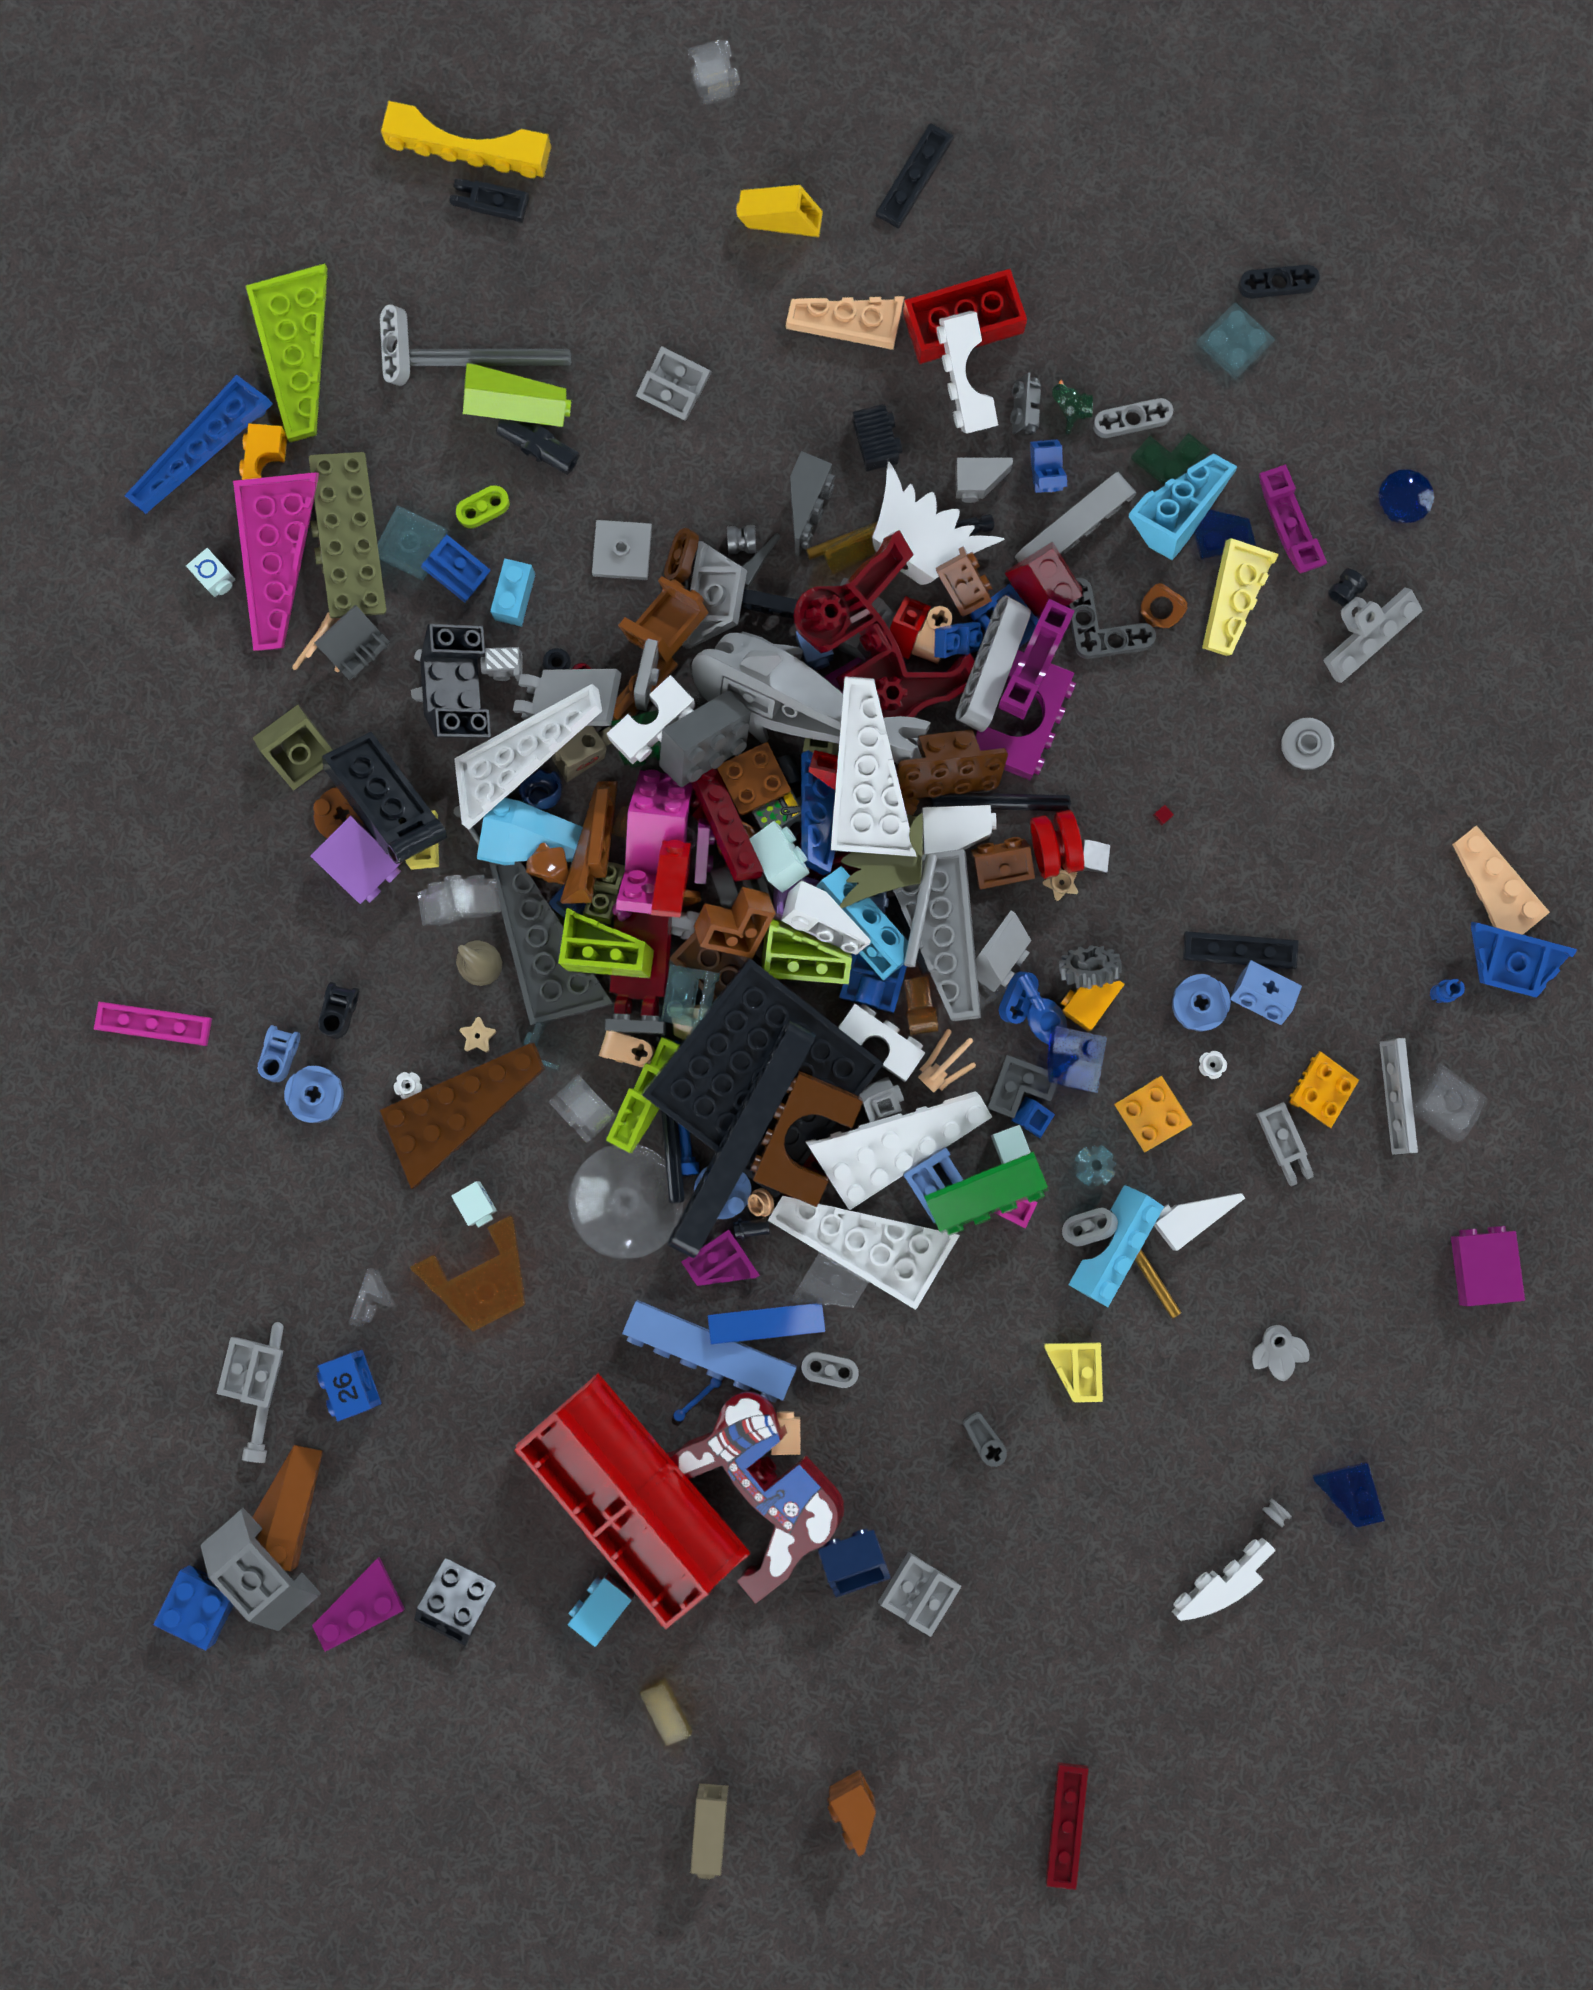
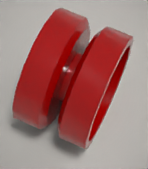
M1071 810L1057 812L1054 816L1053 824L1046 815L1031 818V839L1037 866L1042 878L1047 879L1058 876L1061 871V864L1068 874L1083 871L1084 852L1082 840L1073 812Z

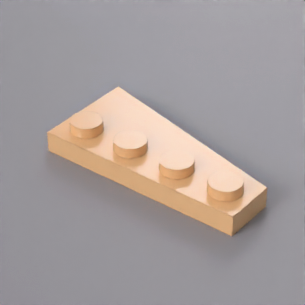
M895 296L894 300H881V297H870L869 300L853 301V297L842 298L841 301H828L827 298L791 299L786 329L893 350L904 296Z
M1477 825L1452 844L1468 877L1471 878L1480 901L1483 902L1493 927L1523 935L1550 913Z

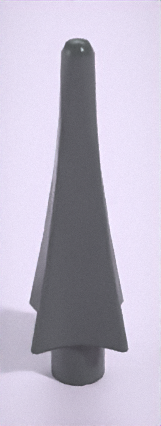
M774 534L768 543L742 566L747 570L744 589L749 590L767 556L780 539V534Z

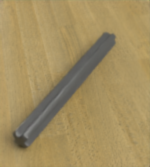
M409 349L411 366H466L467 363L478 366H569L572 361L569 349Z

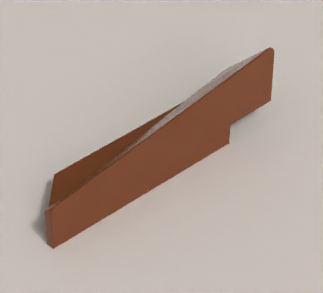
M599 781L595 786L560 900L563 904L592 903L595 878H606L618 786L617 781Z

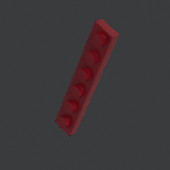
M712 768L702 774L697 781L691 782L731 875L734 881L761 878L764 870L717 768Z

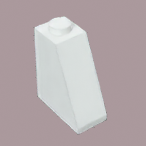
M991 805L923 807L921 813L923 812V854L959 849L965 850L990 838L992 830H996V813H991Z

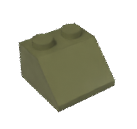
M296 705L253 737L260 752L293 791L323 769L322 756L333 751L299 705Z

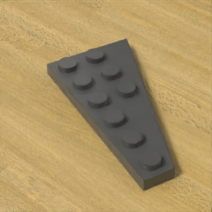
M489 862L530 1025L534 1026L613 1005V1002L594 973L567 971L558 964L564 927L531 876L526 873L522 862H514L515 865H501Z

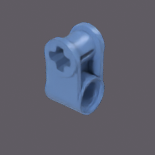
M274 1025L269 1027L257 1067L259 1074L263 1078L272 1082H280L287 1077L299 1045V1032L292 1034L278 1030L277 1026ZM277 1061L279 1063L278 1072L275 1075H269V1065Z

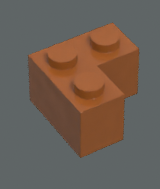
M742 887L731 909L704 904L694 924L700 947L753 958L776 913L768 893Z

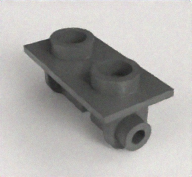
M1029 372L1017 379L1012 387V396L1014 397V409L1010 416V422L1013 424L1012 434L1025 429V434L1034 435L1036 430L1039 429L1040 410L1031 408V405H1040L1041 384L1038 378H1030L1031 373Z

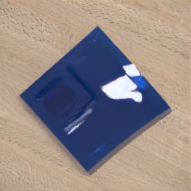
M1051 1026L1048 1048L1049 1082L1077 1090L1098 1093L1107 1037L1059 1026Z

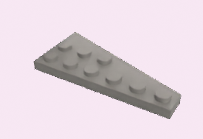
M964 849L930 853L937 856V862L919 949L952 1021L981 1018L966 852ZM922 854V871H921V878H922V873H923V868H924V863H925L926 854ZM920 884L893 889L910 929L912 927Z

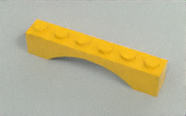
M388 101L381 129L385 143L392 149L403 150L408 148L423 156H429L430 153L436 154L451 162L460 159L467 161L475 167H482L483 165L493 166L499 172L508 173L509 170L516 171L527 178L544 177L551 149L548 134L524 129L495 139L476 140L461 138L434 126L423 117L415 106Z

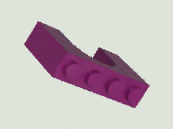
M1017 650L1006 680L1007 683H1009L1024 652ZM1050 663L1035 695L1042 708L1041 725L1031 734L1022 737L1009 736L987 727L983 732L978 731L975 736L980 751L1005 748L1008 757L1004 770L1031 780L1033 774L1039 775L1045 759L1040 758L1043 749L1049 750L1055 734L1051 732L1054 722L1060 724L1066 708L1061 707L1065 697L1070 699L1076 683L1071 681L1074 672Z

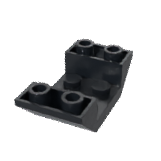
M427 625L420 658L424 716L435 737L491 738L489 709H481L477 659L485 654L483 626Z

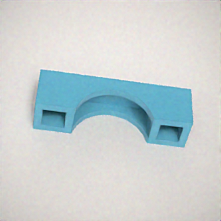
M1124 1185L1111 1208L1112 1213L1117 1217L1118 1226L1110 1245L1099 1256L1082 1260L1069 1286L1109 1307L1164 1206L1148 1195Z

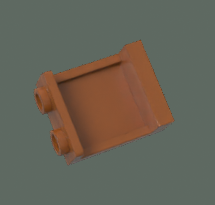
M661 576L658 582L663 590L636 622L625 617L618 626L629 642L643 650L646 640L658 641L659 659L667 663L709 612L703 604L704 598L693 589L688 591L677 580L672 579L670 581Z

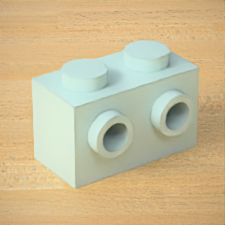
M773 821L751 837L750 842L768 881L783 893L810 872L804 863L807 861L805 854L798 846L795 847L793 844L796 841L793 833L788 827L782 828Z

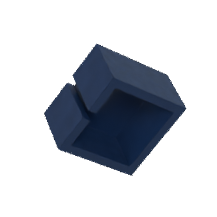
M868 1529L858 1530L851 1535V1538L842 1541L840 1539H833L826 1542L824 1547L818 1549L828 1583L836 1598L891 1579L874 1529L868 1531Z

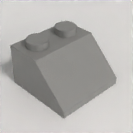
M1013 911L1009 912L976 958L977 979L993 992L996 991L1000 984L1006 987L1015 974L1011 971L1014 964L1016 963L1020 966L1030 953L1026 950V947L1031 942V939Z

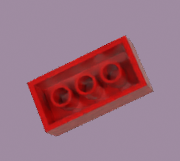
M1011 269L904 300L903 316L919 364L942 358V355H946L944 343H939L936 329L940 326L939 319L969 311L977 312L982 341L974 348L1024 333L1027 317Z

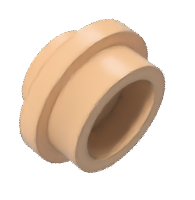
M759 1188L754 1190L747 1201L748 1208L753 1215L766 1217L772 1214L774 1200L767 1190Z

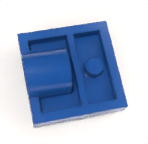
M852 953L849 984H843L839 998L894 1014L907 966L903 964L883 981L859 953L857 955Z

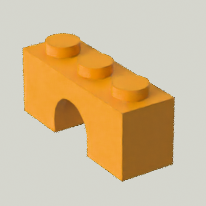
M248 423V431L243 435L245 457L244 460L240 461L239 467L242 480L262 478V469L269 462H285L287 436L282 426Z

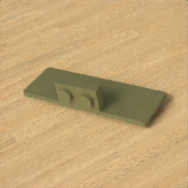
M365 453L310 455V473L317 472L319 474L314 497L315 521H310L312 538H318L319 547L314 548L316 565L321 564L322 574L324 573L330 618H341L354 605L365 616L385 614L386 604Z

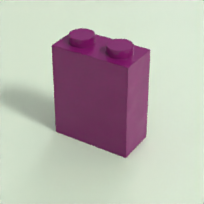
M1505 1226L1487 1227L1488 1233L1477 1234V1229L1459 1230L1460 1236H1451L1459 1305L1477 1306L1525 1301L1516 1231H1506Z

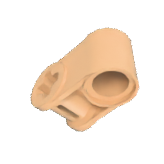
M937 606L930 610L912 651L913 655L937 664L940 658L934 657L935 629L940 627L935 625V620L939 616L944 618V623H941L940 627L949 626L952 623L951 612L943 606Z
M606 1031L599 1056L616 1060V1062L620 1063L625 1062L638 1067H644L645 1063L651 1062L656 1050L644 1040L631 1037L622 1032ZM644 1047V1050L648 1052L647 1057H641V1059H639V1057L636 1055V1051H641Z

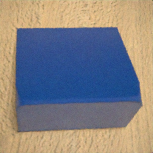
M1025 1097L1017 1110L1015 1118L1011 1121L1041 1138L1055 1114L1037 1101Z

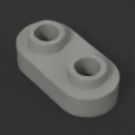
M1097 1208L1068 1218L1063 1225L1062 1235L1070 1244L1083 1246L1112 1236L1117 1229L1118 1220L1116 1215L1108 1209Z
M811 1352L802 1361L803 1375L813 1382L848 1388L854 1385L858 1379V1368L848 1358L821 1352ZM813 1361L821 1363L820 1371L814 1372L811 1370L810 1365ZM842 1367H846L850 1371L849 1376L846 1378H841L838 1374L839 1369Z

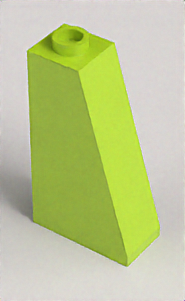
M466 364L463 414L563 427L564 416L570 417L571 400L566 399L565 388L475 364Z

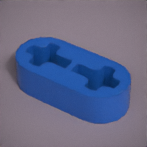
M1022 971L1016 972L1011 978L1000 1003L999 1015L1005 1022L1018 1024L1027 1017L1031 1001L1028 1000V996L1017 978L1018 975L1023 973ZM1027 972L1038 990L1037 977L1033 973ZM1011 1006H1014V1009L1017 1010L1016 1015H1013L1010 1011Z

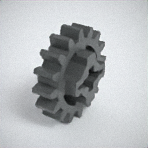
M1090 945L1088 949L1080 946L1076 951L1069 950L1068 955H1062V961H1059L1061 979L1067 980L1068 985L1076 983V988L1084 987L1091 989L1093 985L1101 988L1105 983L1112 984L1113 979H1119L1120 973H1122L1120 955L1114 954L1113 949L1105 951L1104 946Z

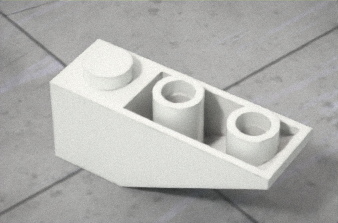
M802 880L788 892L781 921L791 925L796 930H801L817 937L820 941L829 942L840 947L847 953L857 955L870 944L871 940L827 892Z

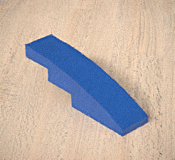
M822 1303L708 1315L711 1345L825 1332Z

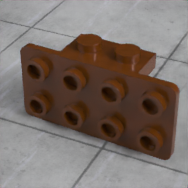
M972 729L918 736L917 746L922 758L903 760L898 763L896 771L903 801L925 797L934 798L951 793L964 794L966 792L995 789L1001 781L1008 757L1007 750L1000 748L980 751Z

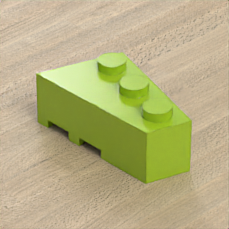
M569 908L566 909L558 964L567 971L650 978L654 950L647 943L605 926L594 919L578 914Z
M776 919L772 920L764 937L761 961L764 970L777 979L849 984L852 963L851 953H847L829 942L820 941L817 937L807 932L796 930L785 922Z

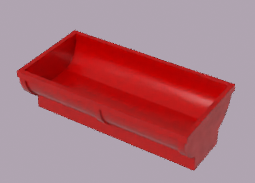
M599 1373L516 1444L515 1453L519 1457L521 1456L585 1532V1536L589 1541L595 1544L653 1613L658 1623L662 1627L664 1626L665 1629L705 1598L719 1581L751 1553Z

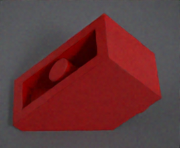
M905 596L891 623L890 631L897 642L902 657L909 659L931 606Z

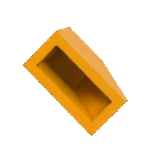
M1116 981L1112 984L1105 983L1101 988L1093 985L1091 989L1080 987L1076 992L1070 990L1061 1001V1004L1065 1006L1062 1012L1077 1025L1089 1032L1125 984L1121 981Z

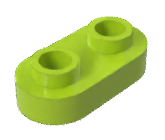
M494 485L460 501L456 507V516L460 524L466 528H476L504 514L510 504L507 492L502 487ZM495 498L501 500L498 506H492L491 501ZM475 511L476 515L474 518L469 519L466 517L467 513Z

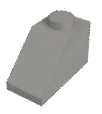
M957 458L955 466L956 499H962L966 503H974L979 499H983L1011 472L1013 458Z

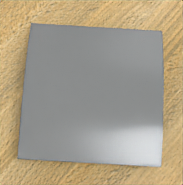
M661 346L650 371L647 370L636 396L686 421L712 371Z
M231 1337L217 1394L239 1399L240 1402L270 1408L284 1350L238 1337Z
M908 1552L878 1600V1603L903 1618L911 1626L931 1637L962 1586Z

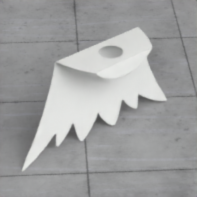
M888 461L884 500L872 539L875 551L877 552L884 537L895 531H901L914 554L906 563L908 570L901 569L902 573L920 585L928 584L939 577L935 569L936 567L960 555V547L964 546L968 554L970 552L976 553L1004 540V538L994 536H969L975 526H962L955 529L959 517V509H950L936 514V497L933 492L926 494L919 501L915 502V492L912 484L903 492L899 478Z

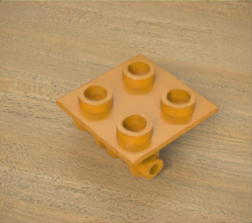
M1319 1051L1315 1057L1310 1059L1311 1063L1306 1069L1307 1072L1303 1071L1302 1075L1304 1078L1298 1080L1300 1085H1297L1294 1092L1290 1093L1289 1097L1291 1099L1289 1103L1297 1108L1301 1107L1323 1124L1332 1128L1359 1079Z
M1162 1076L1152 1080L1147 1085L1114 1104L1144 1152L1192 1125V1122Z

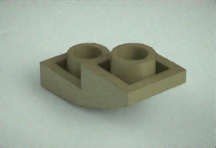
M608 862L606 878H595L592 903H586L583 916L611 925L614 917L612 907L618 897L625 865Z

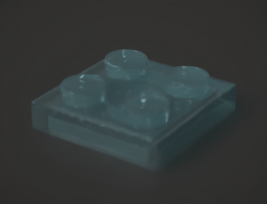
M1235 302L1197 340L1196 344L1231 377L1237 380L1273 344L1275 338Z
M397 505L377 543L379 560L424 581L427 572L421 568V565L446 534H448V530Z

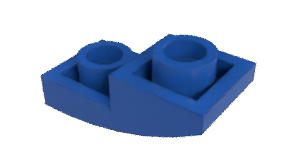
M971 622L936 628L934 657L946 658L955 654L966 655L979 651L983 641L981 623Z

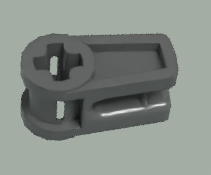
M975 1412L964 1419L963 1425L984 1463L991 1467H997L1005 1462L1007 1457L1006 1448L982 1414ZM990 1445L994 1448L1000 1447V1450L997 1452L999 1457L995 1460L991 1456L988 1458L985 1456L989 1453L987 1448Z

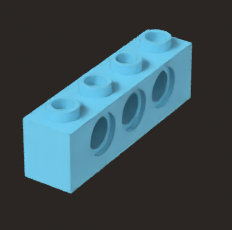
M841 866L821 880L816 887L827 892L840 905L857 883L846 882L850 875ZM868 897L842 908V910L871 940L870 944L860 951L859 954L884 981L904 964L908 941Z

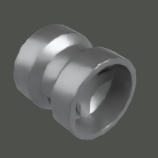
M747 525L744 529H738L736 526L727 527L729 555L737 554L739 551H746L748 554L756 553L755 525Z

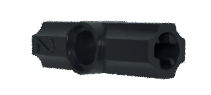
M500 419L498 422L497 435L520 447V450L525 455L529 456L530 454L536 457L535 461H544L566 475L572 472L580 456L579 452L556 440L555 436L544 427L506 419Z

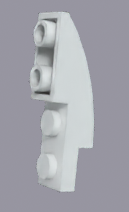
M1263 1538L1259 1541L1256 1539L1252 1540L1244 1549L1246 1554L1238 1562L1233 1560L1224 1568L1223 1573L1225 1575L1222 1578L1213 1570L1209 1574L1207 1572L1201 1574L1194 1583L1196 1587L1189 1594L1183 1593L1174 1602L1175 1608L1172 1612L1180 1621L1195 1619L1219 1611L1238 1601L1263 1581L1256 1570L1276 1550Z

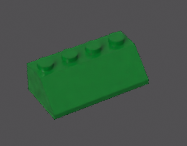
M1031 1152L925 1195L924 1198L941 1233L947 1232L948 1236L963 1231L964 1224L974 1221L975 1225L990 1220V1214L1001 1210V1213L1005 1214L1017 1209V1203L1028 1199V1202L1032 1203L1045 1197L1044 1192L1049 1189L1035 1154Z

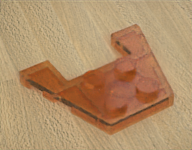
M512 1215L487 1227L500 1255L449 1281L436 1255H432L410 1267L472 1332L526 1305L515 1224Z

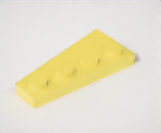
M1232 538L1225 541L1203 649L1225 656L1232 655L1246 625L1247 615L1250 610H1253L1257 602L1256 596L1261 586L1265 585L1269 576L1267 574L1272 563H1275L1279 554Z

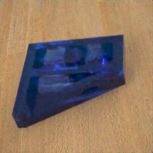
M1210 509L1194 532L1200 559L1223 555L1225 541L1231 538L1256 546L1250 519Z
M1368 1462L1313 1475L1314 1482L1320 1486L1356 1528L1385 1521Z

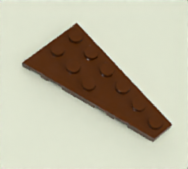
M529 1043L380 1110L411 1189L416 1188L449 1155L457 1151L482 1128L496 1112H499L506 1106L509 1100L518 1092H521L545 1070L535 1043Z

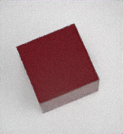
M1164 805L1153 816L1163 826L1174 814Z

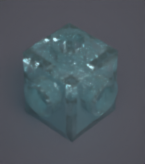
M1093 1145L1088 1149L1084 1146L1074 1158L1077 1163L1072 1168L1078 1172L1075 1176L1088 1187L1090 1184L1093 1186H1099L1101 1183L1106 1185L1116 1173L1112 1170L1117 1164L1112 1160L1114 1155L1102 1145L1099 1148ZM1094 1160L1101 1162L1102 1166L1099 1171H1095L1092 1168Z

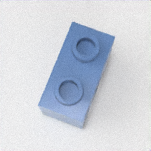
M1250 960L1241 972L1230 1000L1270 1021L1282 1025L1293 1011L1302 986Z

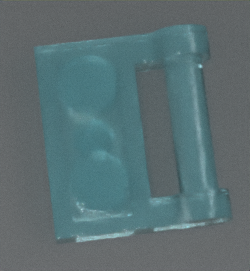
M670 965L661 1021L694 1027L712 1005L716 981L719 982L720 973ZM700 978L705 979L703 986L699 1015L697 1019L693 1018V1012Z

